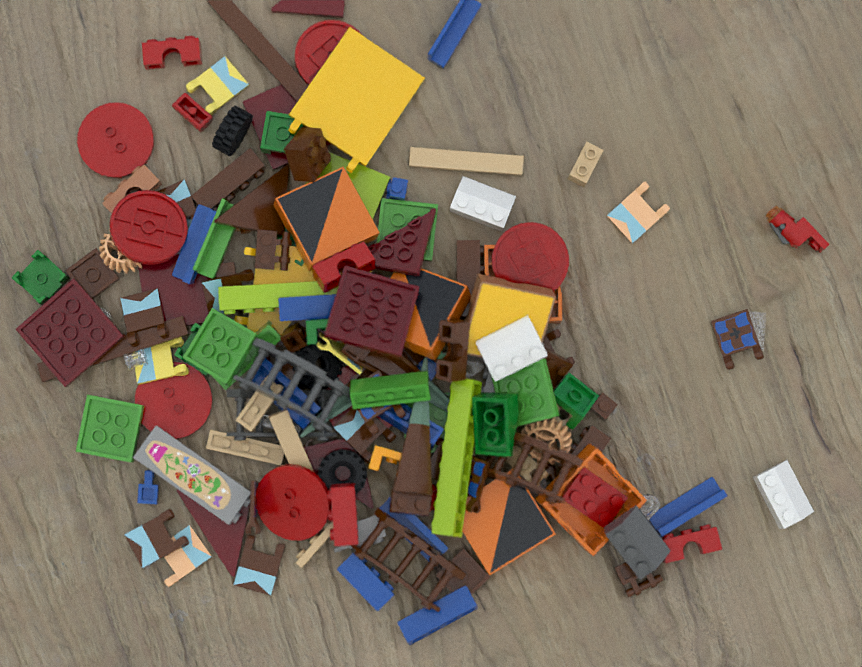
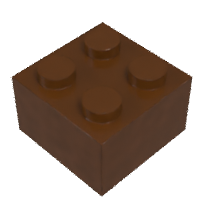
M301 127L284 148L294 181L315 182L331 161L326 139L321 128Z

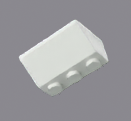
M463 176L449 212L503 232L516 196Z
M528 315L475 341L495 382L548 356Z
M787 460L753 477L779 529H785L814 512Z

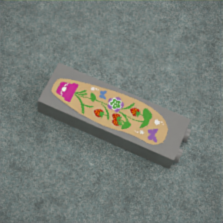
M159 426L154 427L133 457L228 525H231L232 522L236 524L242 515L240 513L244 506L247 508L250 504L251 491Z

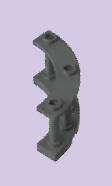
M256 338L252 345L258 348V355L245 378L234 375L233 379L239 382L238 386L246 391L251 389L276 401L277 406L285 410L286 408L291 409L313 423L312 427L322 432L324 429L331 432L333 428L327 425L325 421L338 397L343 395L350 398V388L337 379L333 381L326 376L325 371L287 350L284 352L275 349L276 345ZM270 355L275 358L276 362L262 386L253 383L252 380L265 357ZM287 363L295 367L296 372L285 392L280 396L269 389L282 366ZM308 374L315 378V384L303 406L299 407L289 401L301 377ZM326 385L331 389L330 392L332 394L317 418L308 411L322 386Z
M244 389L227 390V397L235 398V402H237L236 419L244 409L246 399H251L256 391L251 389L249 391ZM320 389L315 398L321 408L319 414L332 394L329 389ZM311 390L302 391L308 396ZM264 416L256 426V432H244V426L237 421L236 432H226V436L234 437L236 441H245L246 437L276 438V441H279L276 433H264ZM300 428V433H298L299 437L305 429ZM323 429L322 432H310L302 438L317 437V441H329V437H337V433L327 432V430Z

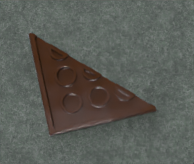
M289 165L282 167L261 185L252 190L243 199L216 218L214 223L255 232L257 230L277 231V236L282 237L285 226L274 207L275 198L287 193Z

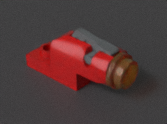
M777 205L765 215L768 218L767 221L770 223V227L782 244H790L792 247L798 248L808 240L810 247L819 252H822L830 245L804 217L795 223V219Z

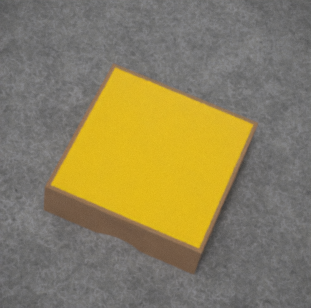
M477 274L470 299V309L464 320L470 322L468 355L483 358L475 342L476 340L527 315L543 343L556 299L552 289L530 284H517L505 279Z

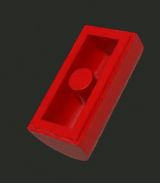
M187 93L181 95L172 104V108L199 132L204 131L213 120V117Z

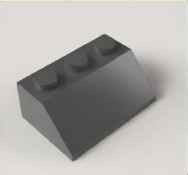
M637 505L604 527L605 535L640 580L656 570L671 552L670 548Z

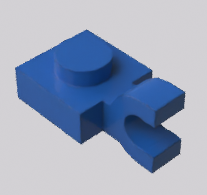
M151 470L145 471L144 484H138L137 503L158 504L159 484H153L155 473Z

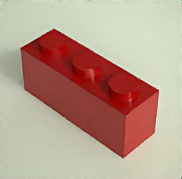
M355 483L331 484L330 490H327V500L332 504V509L328 510L329 521H333V529H330V540L334 541L335 546L358 545Z

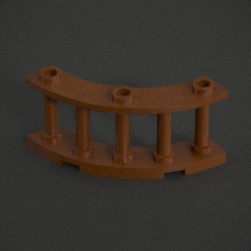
M518 432L515 434L513 447L515 445L521 446L522 451L511 474L501 472L507 457L499 456L494 468L491 469L490 467L495 456L487 455L485 461L490 464L485 480L487 478L505 481L511 487H516V485L545 497V501L553 505L564 503L565 499L558 496L569 470L580 467L583 462L582 459L562 449H559V451L548 448L549 443ZM534 450L541 453L542 457L531 481L528 482L518 478L529 452ZM554 458L562 462V468L550 492L537 485L549 459Z
M377 508L373 514L379 518L377 521L378 525L361 547L350 545L356 550L354 554L362 560L364 558L368 559L389 574L388 578L395 584L400 582L422 600L420 604L429 611L432 608L439 612L440 608L433 603L451 578L454 579L456 576L463 580L467 574L450 560L448 561L439 551L410 529L402 526L396 519L380 508ZM389 526L395 530L393 532L394 536L379 556L375 558L367 551L384 528L387 529ZM405 537L413 543L411 545L412 548L396 570L393 571L383 562L400 539L403 540ZM424 551L430 556V561L411 585L401 575L417 553ZM440 564L446 569L444 571L445 574L429 596L426 597L418 589L435 566Z

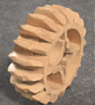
M104 233L105 239L100 240L102 246L99 247V250L101 252L100 257L104 260L103 262L106 266H109L112 271L116 269L119 274L122 270L127 274L129 269L135 272V267L137 266L142 269L140 263L134 262L122 255L115 247L110 234ZM112 249L118 252V259L112 256Z
M556 417L526 424L521 431V434L533 437L532 433L534 432L535 438L549 443L548 448L557 451L562 449L566 452L571 450L572 438H570L571 432L567 431L568 425L562 426V420L557 422L555 421ZM557 438H558V440H559V442H560V447H558V446L556 445V444H557V442H556V439H557ZM534 450L529 452L530 457L537 459L536 461L539 463L542 457L541 453ZM554 458L549 459L551 465L555 464L556 461L560 463V461Z

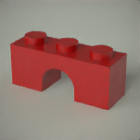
M186 36L184 39L170 37L166 38L165 41L150 39L142 43L143 65L146 70L165 68V58L170 53L180 54L183 66L202 65L201 42L195 36Z
M365 242L353 244L349 249L337 252L332 257L320 260L312 266L313 277L323 293L339 286L341 279L339 271L344 269V265L366 272L375 269V258Z
M710 524L699 526L700 530L692 532L691 528L680 531L681 535L673 536V533L662 536L663 541L671 550L663 560V563L685 559L683 548L689 541H693L698 545L700 554L722 550L717 527H711Z

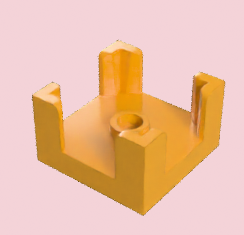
M375 445L369 469L379 471L383 457L386 458V462L397 464V461H400L401 453Z

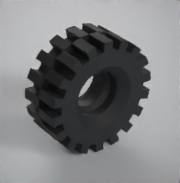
M234 105L227 112L222 123H220L219 129L213 138L212 147L229 157L232 156L248 133L247 131L253 120L252 114Z
M317 341V343L320 342L322 345L327 343L326 341ZM316 343L307 344L299 349L300 351L295 352V355L315 366L317 359L320 358L322 362L321 369L326 372V376L333 381L334 379L339 380L337 375H341L342 371L339 368L343 367V363H340L339 358L330 351L319 349ZM305 374L301 377L299 384L304 385L305 388L312 389L315 384V378ZM325 385L321 389H328V387Z
M339 449L332 451L324 457L319 466L318 476L325 483L328 490H330L331 484L355 483V495H357L366 483L367 468L364 460L356 452L354 453L348 449ZM340 466H345L350 470V477L346 481H339L335 476V471Z

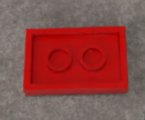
M585 467L572 478L560 496L565 499V502L603 528L613 521L628 499L624 494Z

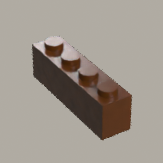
M249 148L191 197L198 205L200 204L217 211L222 198L230 203L236 197L235 194L240 190L244 191L250 186V182L254 178L257 180L262 177L266 167L253 150Z
M457 240V282L467 285L472 295L477 274L484 275V264H480V257H484V245H480V240ZM471 301L468 302L460 319L467 317Z

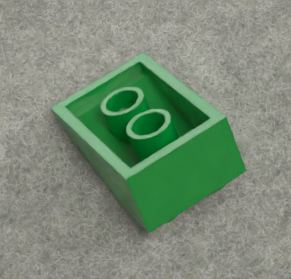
M482 392L473 396L475 454L511 457L519 414L518 394Z

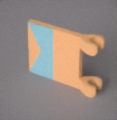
M643 182L607 215L632 244L670 210V207L664 204L655 212L644 201L641 195L649 188L646 182Z
M190 525L171 538L174 542L180 537L186 536L189 544L164 557L175 572V574L164 581L168 587L212 557Z

